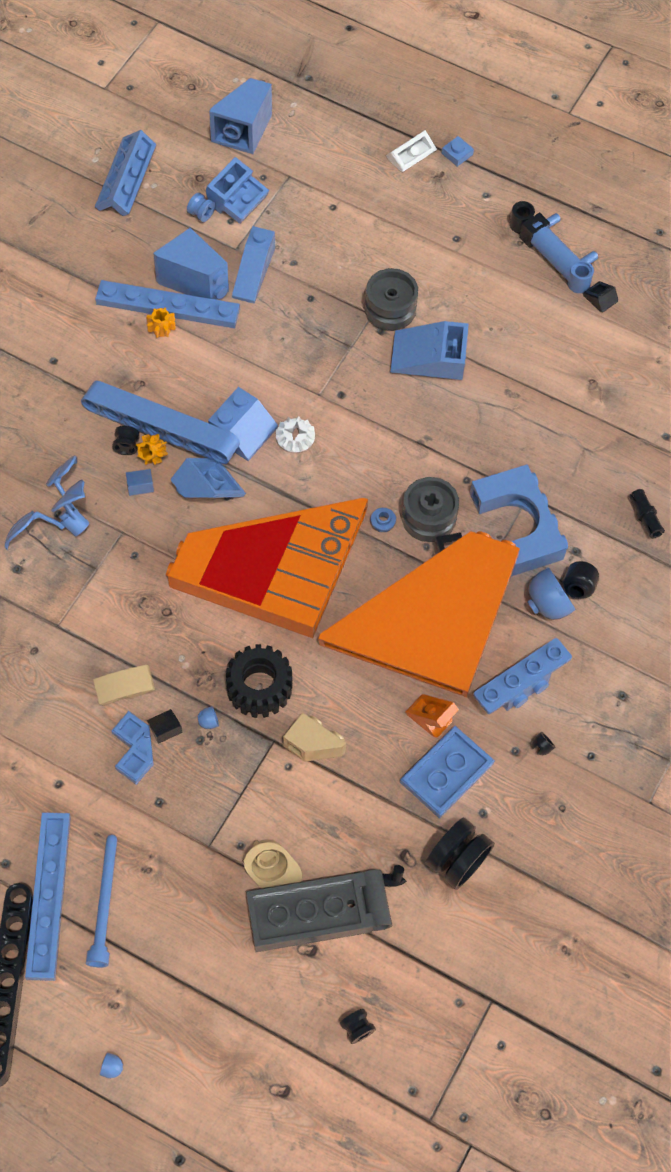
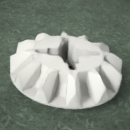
M299 416L293 419L288 417L286 421L280 422L279 427L276 429V440L286 451H305L311 447L315 440L314 426H311L308 419L302 420ZM298 428L299 434L293 440L292 433L294 429Z

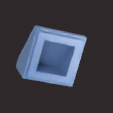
M151 469L126 472L129 496L154 492Z

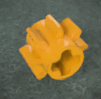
M165 307L154 308L152 314L146 316L148 332L153 331L156 338L169 337L170 331L176 330L174 313L169 314Z
M149 434L142 436L143 442L136 444L138 447L137 457L145 460V465L152 462L155 465L162 462L161 457L168 455L166 452L167 442L159 439V434L152 436Z

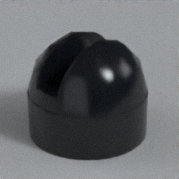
M543 732L535 736L532 741V749L538 746L540 750L537 754L541 756L549 754L556 748L549 737Z

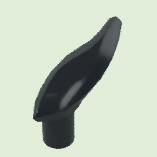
M395 865L392 874L382 873L385 887H397L407 882L403 878V866Z

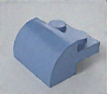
M235 157L207 185L206 195L209 200L215 202V210L221 214L224 211L241 224L268 195L269 189L252 177L253 170Z

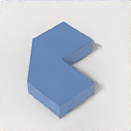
M128 711L112 729V734L130 747L127 753L115 765V769L137 785L154 765L149 725Z

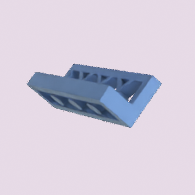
M142 130L122 138L95 204L99 211L112 206L122 216L129 214L156 147V143Z

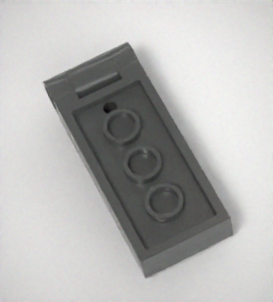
M377 869L246 892L255 953L367 934L393 926L382 871ZM352 904L354 907L350 908L348 905Z

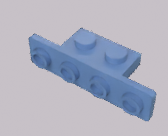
M555 638L476 690L473 696L487 714L493 713L502 706L506 711L514 706L519 708L527 702L528 697L533 693H542L549 686L552 672L569 662L572 655L559 639Z

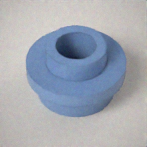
M378 508L372 513L371 524L377 531L388 532L395 526L396 516L392 510ZM380 517H386V518H388V519L385 520V521H382V520H380L379 518H380Z

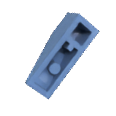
M252 226L245 244L232 298L255 304L275 251V231Z

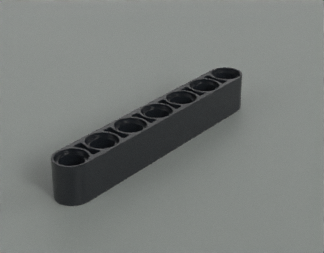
M21 883L13 884L6 890L0 925V1008L10 1007L9 1015L0 1019V1036L6 1037L5 1044L0 1047V1066H2L0 1087L7 1083L11 1073L30 934L33 897L29 888ZM16 896H27L22 904H13ZM13 923H23L22 928L19 931H9V928ZM10 950L19 951L18 956L14 960H5V955ZM5 979H14L15 982L11 988L1 989V983Z

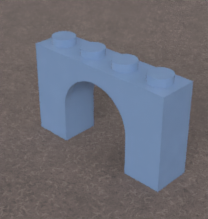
M528 464L472 481L470 496L478 514L505 506H515L527 511L535 520L536 530L533 533L511 541L516 544V547L520 548L511 577L564 560L566 550L568 549L567 539L564 535L560 534L557 518L554 514L550 513L547 497L544 493L540 492L538 478L534 472L531 473Z

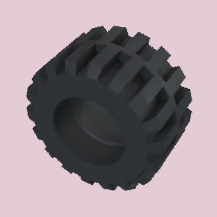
M255 644L256 648L244 647L245 652L242 653L239 650L235 653V659L231 658L228 662L229 668H226V689L228 698L233 702L236 710L241 707V713L244 715L250 712L254 718H257L258 714H263V718L269 717V712L271 711L274 715L278 713L279 706L284 708L287 705V699L291 698L293 684L292 667L289 666L287 657L282 658V652L278 649L273 652L272 646L267 645L265 649L261 648V644ZM254 673H265L274 679V683L271 686L262 690L252 689L244 681Z

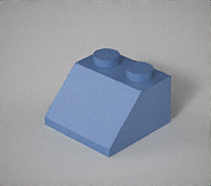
M240 387L230 395L208 420L209 424L230 431L240 439V445L235 453L247 461L253 457L278 428V424L261 402Z

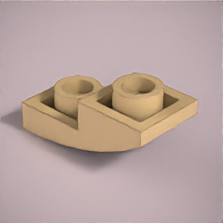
M149 665L137 666L93 679L99 705L103 706L127 697L132 699L155 690Z

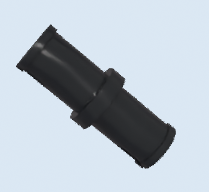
M643 489L633 491L629 498L638 512L637 518L643 522L650 538L660 537L665 530L656 516V508L651 506Z

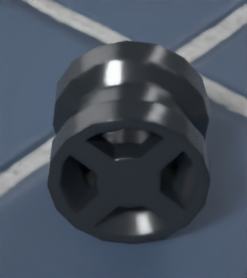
M123 425L116 427L114 433L116 440L113 441L112 449L121 455L135 454L137 452L136 441H138L140 435L139 431L131 426Z
M365 1009L355 1011L340 1022L342 1029L347 1030L351 1044L362 1041L376 1031L374 1024L368 1022Z

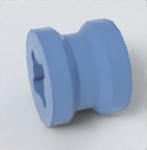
M201 193L194 194L187 205V212L191 215H197V218L202 222H206L215 210V202L209 199L206 200L205 196Z

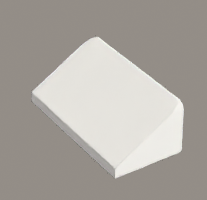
M425 130L387 154L386 157L396 168L403 172L437 149Z

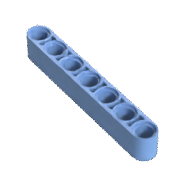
M94 381L81 399V404L92 413L125 426L134 427L138 431L151 436L159 434V439L222 464H227L240 445V439L230 431L101 381Z

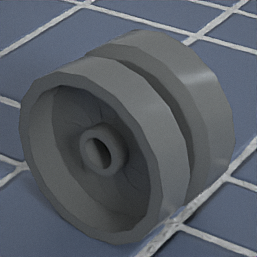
M394 268L379 270L372 275L367 282L365 313L368 320L374 326L383 330L395 331L408 326L416 316L419 288L416 280L409 273Z
M436 477L421 478L409 485L404 494L402 523L405 530L412 537L423 542H436L435 537L451 534L456 525L459 509V497L456 489L449 482Z

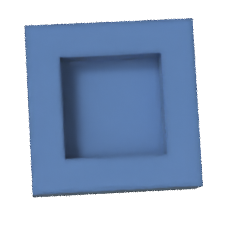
M459 136L442 147V155L457 167L474 153V149Z

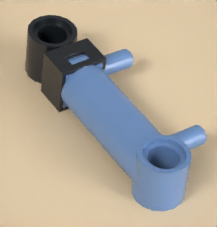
M526 201L515 203L512 207L509 222L511 230L520 234L519 238L529 248L534 246L567 279V284L571 291L583 293L589 289L594 274V267L591 263L598 259L597 252L592 251L579 259L549 229L560 222L559 214L555 213L546 219L540 212L534 216L535 208L531 203Z

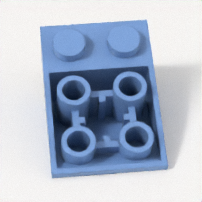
M442 321L396 330L390 372L462 380L469 324Z

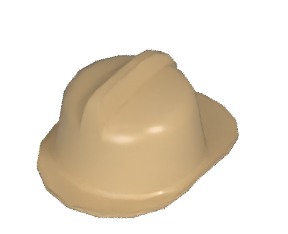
M256 840L253 847L246 853L244 868L261 889L301 883L302 870L293 857L278 842L273 840H262L259 842Z

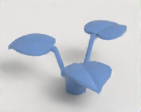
M76 455L58 467L46 483L47 487L54 483L62 495V498L51 509L54 513L61 507L65 508L59 515L61 522L32 510L19 519L10 529L5 540L4 547L6 550H8L10 541L21 533L31 521L37 518L48 521L58 526L61 530L66 527L75 537L82 533L90 522L72 504L73 501L85 497L83 490L85 482L83 480L78 481L66 492L60 485L61 477L70 470L73 464H77Z

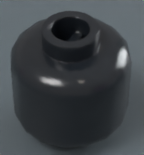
M576 561L568 567L563 579V587L575 599L588 598L596 590L599 572L595 566L588 562Z

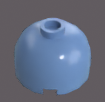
M549 567L533 577L528 590L532 599L527 602L535 614L541 612L545 618L556 620L564 618L576 610Z

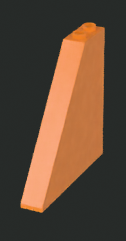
M470 531L320 633L318 638L319 645L467 697L517 562L520 548L508 540L498 541L492 539L485 532L478 531L475 533Z

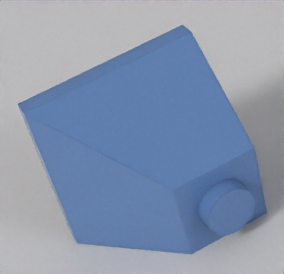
M186 458L170 479L176 486L177 492L183 497L188 498L244 497L246 494L222 463L209 458Z

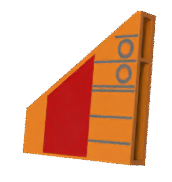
M359 498L188 533L185 541H180L177 547L175 562H170L168 565L166 576L168 577L169 587L313 638L367 513L368 499Z

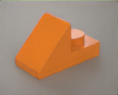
M422 694L405 713L429 734L438 738L452 723V717L459 709L454 702Z

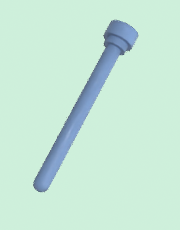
M109 835L106 839L94 945L90 947L86 955V965L97 968H104L109 965L110 953L107 952L108 948L105 947L117 848V837L115 835Z

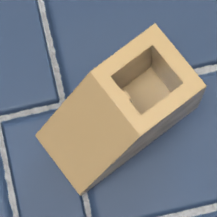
M304 713L299 716L283 736V747L305 762L342 757L346 752L345 739L338 732H330L323 727L319 719L314 716L308 717Z

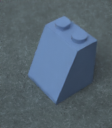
M250 78L215 104L209 111L211 142L254 154L272 116V84Z
M191 228L153 253L156 282L159 285L186 295L215 300L222 299L229 292L227 262Z

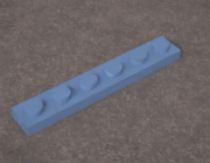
M101 280L95 298L96 305L152 314L154 308L165 307L169 314L174 313L177 319L229 328L236 327L240 311V304L104 280Z
M42 813L25 973L26 980L55 981L71 820L70 813Z

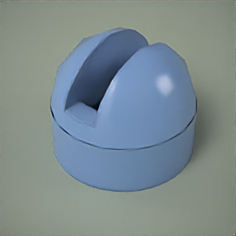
M213 706L203 709L198 714V723L202 728L213 729L219 726Z
M107 1052L101 1067L100 1076L111 1079L121 1074L123 1063L117 1055Z

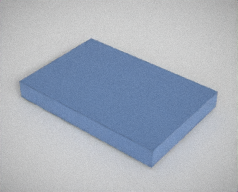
M454 726L400 779V783L440 819L494 764L495 760L459 728Z

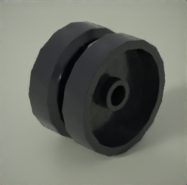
M464 817L457 821L440 839L425 863L435 873L443 872L448 868L444 881L455 890L459 889L469 880L485 861L495 845V842L485 834H480L473 838L476 826Z

